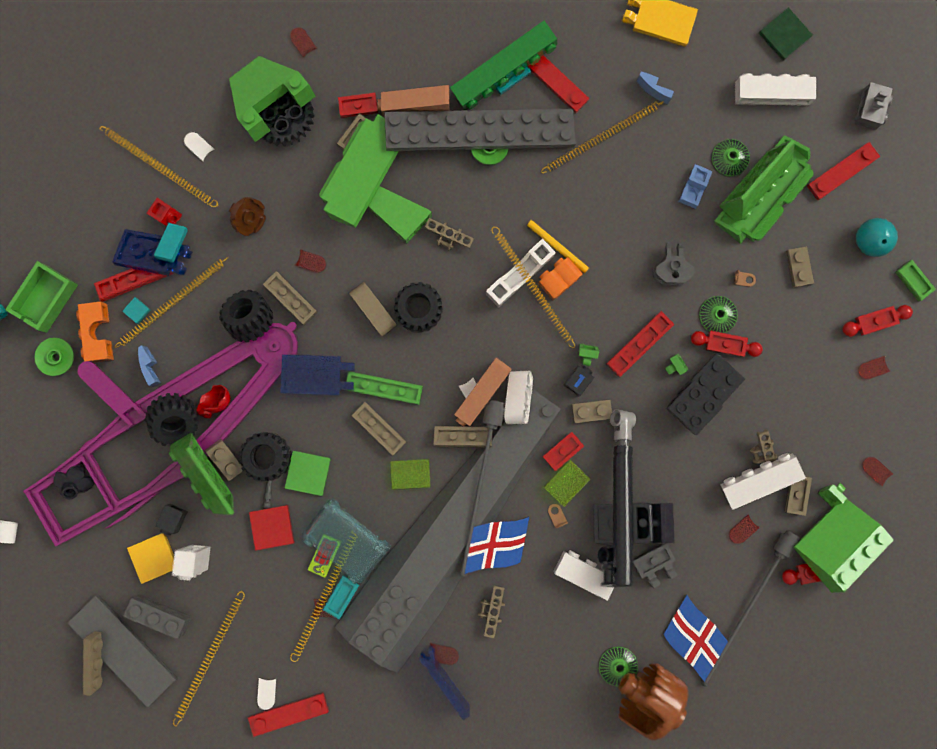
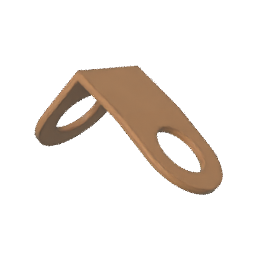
M739 270L735 271V285L750 287L756 283V277L753 274L739 272ZM748 276L753 278L751 284L746 282Z
M557 504L549 506L548 513L555 528L566 525L568 522L561 507ZM553 507L558 508L559 511L557 514L551 513V509Z

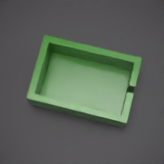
M37 261L5 310L36 330L47 333L78 284L48 265Z

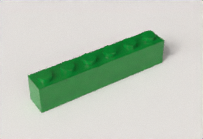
M545 20L451 86L450 89L464 111L474 108L483 97L486 99L494 92L493 90L498 86L500 88L505 86L510 78L514 75L519 76L525 71L524 68L530 64H536L545 53L550 54L558 45L557 38Z

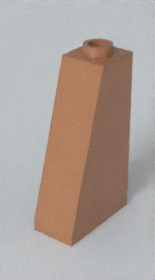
M449 85L381 92V99H378L377 102L378 111H381L383 117H385V112L450 111Z
M495 358L454 414L457 417L455 421L463 427L466 424L470 427L512 369L498 358Z

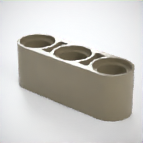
M365 282L349 292L381 336H384L397 326Z

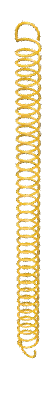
M649 106L645 107V109H642L641 111L644 117L645 114L643 113V110H645L646 114L648 115L646 108H648L649 113L651 114ZM633 114V116H630V118H629L632 124H633V122H632V120H631V117H633L634 121L636 122V120H635V118H634V115H635V114ZM593 138V139H590L589 142L591 143L592 147H594V146H593L591 140H593L594 143H595V145H597L596 142H595V140H594V138ZM584 143V144H581V146H578V148H577V149L579 150V147L582 148V145H583V146L585 147V149L587 150V148H586V146H585V143ZM569 151V153H566V155H563L562 158L564 159V156H566L567 160L569 161V159H568V157H567V154H568V155L570 156V158L572 159V157H571V155H570V152H571V151ZM551 162V164L548 163V166H546V167H548V169H549L550 172H551V170H550V168H549V165L552 167V163H553V162Z
M164 169L163 172H161V173H163V175H166V177H169V179H172V181H175V183H179V181L181 180V179L179 178L178 182H176V180L178 179L177 176H176L175 180H173V178H174L173 176H172V178H170V176H171L170 174H169V176H167V174L169 173L168 171H167L166 174H164V172L166 171L165 169ZM203 193L201 198L199 199H201V201H204V203H207V205H209V198L207 202H205V199L208 197V195H206L204 200H202V197L205 195V193Z
M508 246L509 248L505 251V253L510 251L507 256L512 254L513 249H510L511 246Z
M160 306V308H161L162 311H163L162 314H164V311L167 312V309L164 310V309ZM139 326V328L141 329V331L136 328V330L138 331V333H136V332L133 330V332L135 333V335H133L130 331H129V333L132 335V337H133V336L136 337V334H139V332H142V329H143V328H141V327Z
M355 536L356 538L353 539L354 541H348H350L354 545L353 542H356L355 539H357V536ZM342 568L339 569L340 571L334 570L338 573L334 574L337 578V575H340L339 572H341ZM330 576V577L333 578L335 581H332V580H329V581H331L332 583L336 582V579H337V578ZM310 616V617H312V618H314V619L316 620V621H312V622L315 624V622H317V619H318V618H315V617H313V616ZM305 626V627H307V628H309V629L311 630V631H307V632L310 634V632H312V629H313V628H310V627H308V626ZM302 633V634L308 636V638H305V637L301 636L302 638L306 639V641H302V642L305 643V642H307V639H309V635H308V634H305V633Z
M242 599V600H238L240 603H236V604H237V605L242 604L241 601H243V599ZM231 605V606L237 608V610H234V609L230 608L231 610L235 611V613H231V614L234 615V614H236V611H238V608H239V607H236V606H234V605ZM226 615V616L232 618V620H229V619H227V618H224V619L230 621V623H227V622H225V621H223V623H226V624L229 625V624H231V621H233V617H231V616H229V615ZM219 628V629L225 631V633H222V632H220V631H218V633H221V634H223V635L226 634V631H227V630H224V629H222V628ZM214 638V639L220 641V643H217V642H215V641H212L213 643L219 645V644H221V641H222V640H219V639H217V638ZM209 648L210 650L215 651V653H212V652H210V651H207L208 653L213 654V657H214V654H216V651H217V650H214V649H212V648ZM204 658L205 660L210 661V663H207V662H205V661H202L203 663L208 664V667H209V664H211V661H212V660H209V659H207V658ZM199 668L200 670L205 671V673H202V672H200V671H197L198 673L203 674V677H204V674H206V671H207V670H204V669H202V668ZM192 681L193 683L197 684L198 687H199V684H201V682H200V683H197V682H195V681ZM185 694V696L190 697L191 700H188L187 698H184V700H187L189 702L192 701V697ZM180 704V706L186 708V710L182 709L181 711H187V707Z

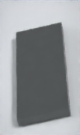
M95 595L67 623L83 640L94 631L102 632L101 640L103 641V647L101 649V659L147 708L177 679L167 666L99 595Z

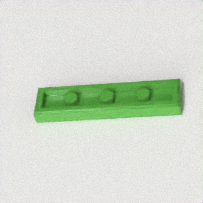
M350 371L347 373L344 390L417 405L420 404L423 389L421 385Z

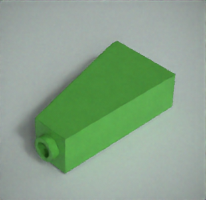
M380 186L367 207L406 244L432 217L430 210Z

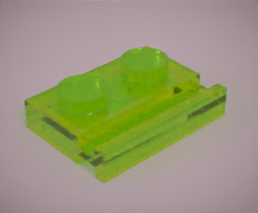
M429 459L390 461L392 489L431 487Z
M569 460L543 488L565 507L589 482L590 478Z

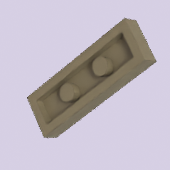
M277 271L263 284L303 325L317 313Z
M366 402L352 415L393 456L406 443Z
M435 426L433 445L435 447H486L489 428ZM492 437L489 448H492Z
M94 631L84 638L83 695L91 696L102 685V632Z

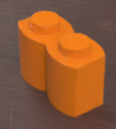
M569 257L565 260L560 258L553 265L555 268L552 271L546 270L539 277L541 280L538 284L553 301L583 275Z

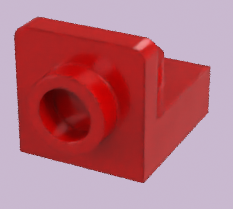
M156 198L147 211L148 215L165 226L168 223L177 224L182 216L180 212L159 198Z

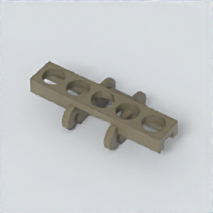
M429 218L425 229L440 236V239H437V245L442 244L448 247V250L453 249V243H458L470 249L474 238L461 233V229L457 231L448 227L446 222L441 224ZM431 222L435 224L436 227L432 229L428 225ZM439 226L442 227L440 232L437 231ZM452 230L453 235L450 237L447 236L446 231ZM443 237L450 239L451 243L443 241ZM466 238L470 240V243H463V239Z
M765 429L761 433L757 432L758 446L750 449V452L754 453L755 457L753 463L760 464L761 462L776 461L777 454H774L772 446L774 442L770 438L769 431ZM765 435L766 440H762L761 437ZM762 451L763 456L759 457L758 452ZM768 451H771V452H772L771 456H770V455H767V456H766V453H767Z
M494 585L490 602H486V599L480 601L482 608L481 613H478V615H480V618H483V616L487 617L484 631L485 637L494 638L497 623L502 622V619L498 618L501 606H505V603L502 602L504 587ZM496 589L501 590L500 596L495 595ZM486 605H490L488 614H485ZM493 608L498 610L495 616L490 613ZM489 621H494V625H490ZM488 628H493L492 635L487 634Z

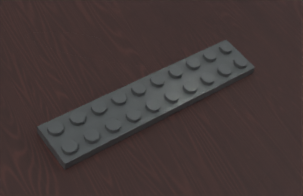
M573 109L385 112L386 151L575 147L576 145Z

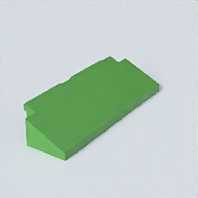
M377 114L374 122L366 118L359 123L343 151L344 157L342 161L336 163L321 189L319 196L326 203L323 210L332 220L356 228L399 151H386L385 117Z
M784 135L775 147L793 139ZM793 140L795 144L792 163L787 168L789 171L782 178H778L775 182L776 186L770 192H766L763 195L764 200L750 210L752 212L751 215L745 220L742 219L735 222L725 211H722L715 219V224L740 244L746 237L752 242L754 240H762L783 214L784 208L782 206L784 203H792L813 177L814 173L811 170V165L807 164L810 159V148Z

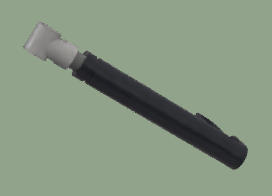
M618 409L613 410L610 416V423L614 426V441L617 442V446L613 447V545L601 547L597 554L598 562L602 564V570H604V582L601 583V587L611 588L633 586V447L629 446V442L632 441V428L635 426L636 416L633 412Z

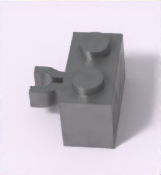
M872 82L863 89L854 124L874 130L884 125L888 118L887 108L893 100V96H891L893 88Z

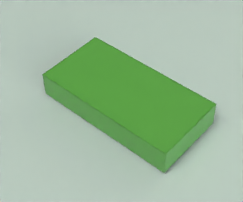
M913 260L908 261L895 272L919 302L936 290Z

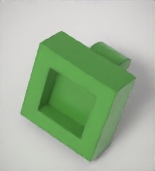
M579 344L578 354L583 356V365L590 366L592 358L598 359L599 348L597 346Z
M679 353L670 358L672 364L665 368L669 375L676 370L680 375L688 371V367Z
M841 483L837 486L833 484L826 486L818 492L831 507L843 504L847 499L842 494L846 488Z

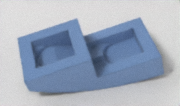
M641 71L637 79L638 84L652 97L668 104L674 91L656 85L658 77Z
M695 164L678 202L696 209L713 171Z
M141 345L138 347L140 367L147 384L155 387L161 383L151 368L157 361L148 347Z

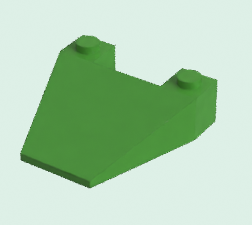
M261 56L255 58L229 78L237 119L255 142L270 132V129L259 113L286 92L292 96L300 107H303L316 97L308 82L298 71Z

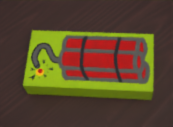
M324 534L308 570L326 578L342 541Z

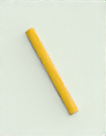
M529 221L527 226L565 258L569 257L584 274L589 269L587 265L534 221Z

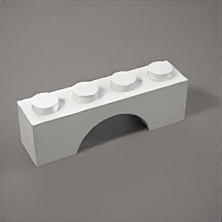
M541 239L521 259L519 265L523 264V266L516 268L514 266L486 290V295L499 308L529 279H524L526 276L532 277L554 257L556 252L544 239Z

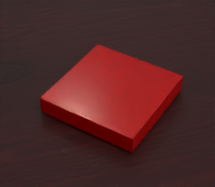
M288 505L249 512L255 551L295 543Z

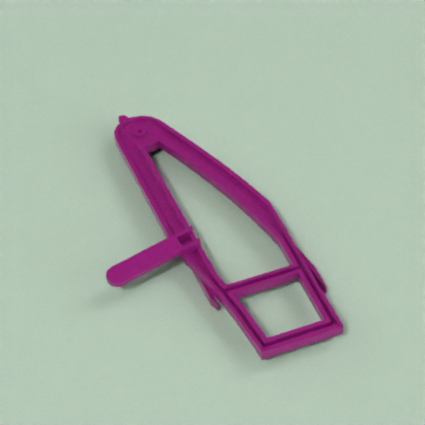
M290 322L287 326L280 323H272V326H269V331L265 332L264 336L258 337L255 341L250 340V342L245 343L243 340L242 342L237 341L136 402L128 397L95 363L89 361L81 363L77 371L79 377L119 416L97 436L87 441L77 453L23 491L54 546L56 547L138 503L126 514L106 527V529L130 517L163 489L184 478L178 461L173 462L147 486L119 501L94 458V452L104 444L146 420L148 405L151 406L153 399L158 400V396L162 395L164 397L166 393H170V395L179 393L180 397L182 395L186 396L254 355L256 361L262 366L230 405L196 440L207 457H209L205 450L220 439L226 440L295 359L298 352V338L293 333L297 328L296 323ZM83 462L109 507L63 531L41 492L54 484L53 479L57 472L66 474L70 467Z

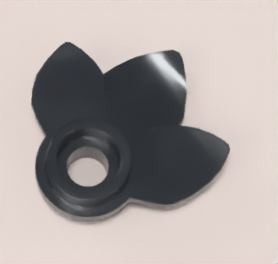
M80 465L70 467L66 474L57 472L53 479L54 485L59 488L60 495L65 499H74L79 492L88 491L95 483L92 477L84 476V470Z

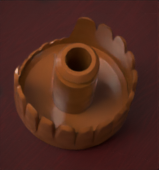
M655 663L649 664L650 667H644L642 670L646 674L639 672L636 678L635 674L627 673L621 679L618 687L621 694H625L626 698L629 699H621V704L625 708L619 707V718L649 740H659L672 729L675 730L682 724L686 716L685 707L688 700V687L686 683L663 666Z

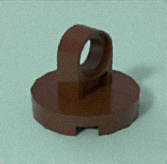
M244 197L236 204L233 203L229 209L232 228L245 236L259 232L266 220L263 210L265 206L262 202L252 197Z

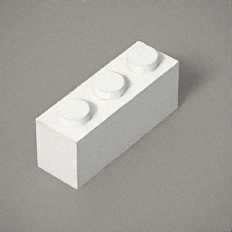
M189 545L176 550L172 575L179 576L181 580H191V577L201 575L202 572L208 570L211 547Z
M571 550L568 553L563 551L553 572L608 601L614 588L601 587V583L604 582V570L602 571L597 568V564L589 559L586 562L579 559L580 555Z

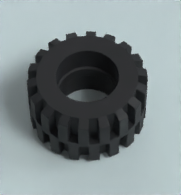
M413 282L409 286L405 285L402 291L399 290L398 296L394 300L395 315L400 324L413 332L428 331L431 327H435L438 320L440 321L443 311L441 297L437 290L429 284H423V282H418V284ZM415 297H423L430 304L428 314L422 318H414L408 313L407 305Z
M248 289L246 292L241 290L239 293L232 294V297H228L226 303L222 304V309L219 311V320L233 339H237L239 342L244 340L246 343L250 342V340H257L258 337L264 336V333L269 331L274 315L261 294Z
M166 393V396L162 397L160 395L157 397L158 400L153 399L151 401V406L148 405L146 412L147 428L150 437L154 438L156 443L161 442L163 446L171 445L189 433H192L194 436L195 431L198 430L195 406L190 399L187 400L186 396L182 395L180 397L179 393H174V395ZM170 416L181 417V419L175 423L162 422L164 419Z
M266 432L256 433L252 437H248L246 443L241 445L242 451H239V456H241L239 464H242L243 467L241 469L246 471L248 477H252L256 481H269L279 478L282 473L287 471L286 468L290 465L289 458H291V454H289L290 447L286 445L284 439L280 438L281 436ZM263 445L270 446L275 453V461L269 468L260 467L255 459L256 451Z

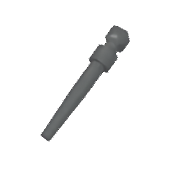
M272 480L267 481L266 493H264L265 502H263V508L265 509L271 507Z

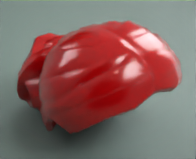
M222 385L212 386L210 391L201 396L200 403L196 407L197 414L209 419L212 414L225 410L230 403L228 389Z

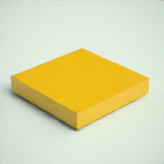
M161 533L127 548L141 584L173 571L175 556L166 534Z

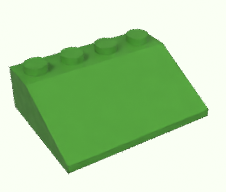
M790 140L768 150L719 207L735 222L747 219L752 213L750 210L764 200L763 195L766 192H770L776 186V180L782 178L789 171L787 168L792 163L795 142Z
M192 433L171 444L170 457L174 462L178 461L181 466L180 471L185 478L189 477L192 482L190 485L196 494L199 493L203 498L201 501L207 510L210 508L214 514H233V494Z
M846 499L843 504L833 506L793 548L830 592L834 593L845 592L893 542V539L878 522Z

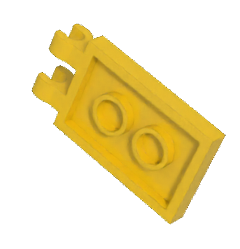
M628 0V5L639 8L638 15L633 11L626 10L622 22L634 25L633 31L684 47L687 46L698 9L670 0Z

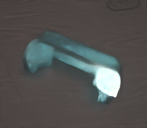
M332 497L327 500L302 533L304 537L302 541L310 547L313 545L348 574L347 578L354 584H357V582L362 583L388 552L391 545L385 540L382 541L380 539L378 541L379 537L348 514L346 509H339L340 503Z

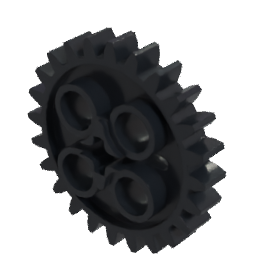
M286 92L261 111L259 115L270 129V132L262 137L263 140H267L269 144L274 142L276 146L281 142L284 147L287 141L291 145H293L294 139L300 142L299 136L306 137L304 131H311L308 125L314 124L311 119L315 117L311 101L300 107L292 96Z

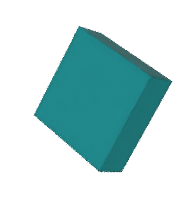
M134 297L122 312L136 324H139L151 309Z

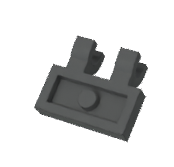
M667 543L633 560V564L641 579L647 577L652 588L661 585L654 572L664 568L669 579L678 576L671 564L676 559Z

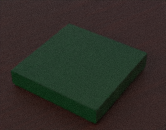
M789 7L759 32L762 38L783 61L813 36Z

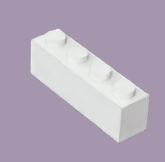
M746 73L739 76L735 82V104L811 105L816 100V77H809L807 74L795 77L789 74L753 76V74Z
M785 453L780 455L776 461L764 462L755 470L748 469L742 472V475L739 477L725 479L724 483L720 484L733 510L804 480L806 477L796 456Z

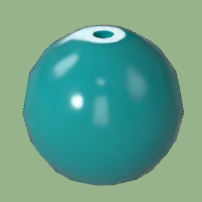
M872 218L865 221L856 233L857 246L862 253L872 257L887 255L894 249L898 240V233L892 222L883 218Z

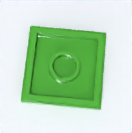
M293 450L285 489L323 496L331 458Z

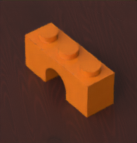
M101 301L78 304L76 316L78 321H80L78 334L80 340H82L81 357L84 359V362L95 363L114 360L112 341L98 340L95 334L100 324L109 323L108 305Z

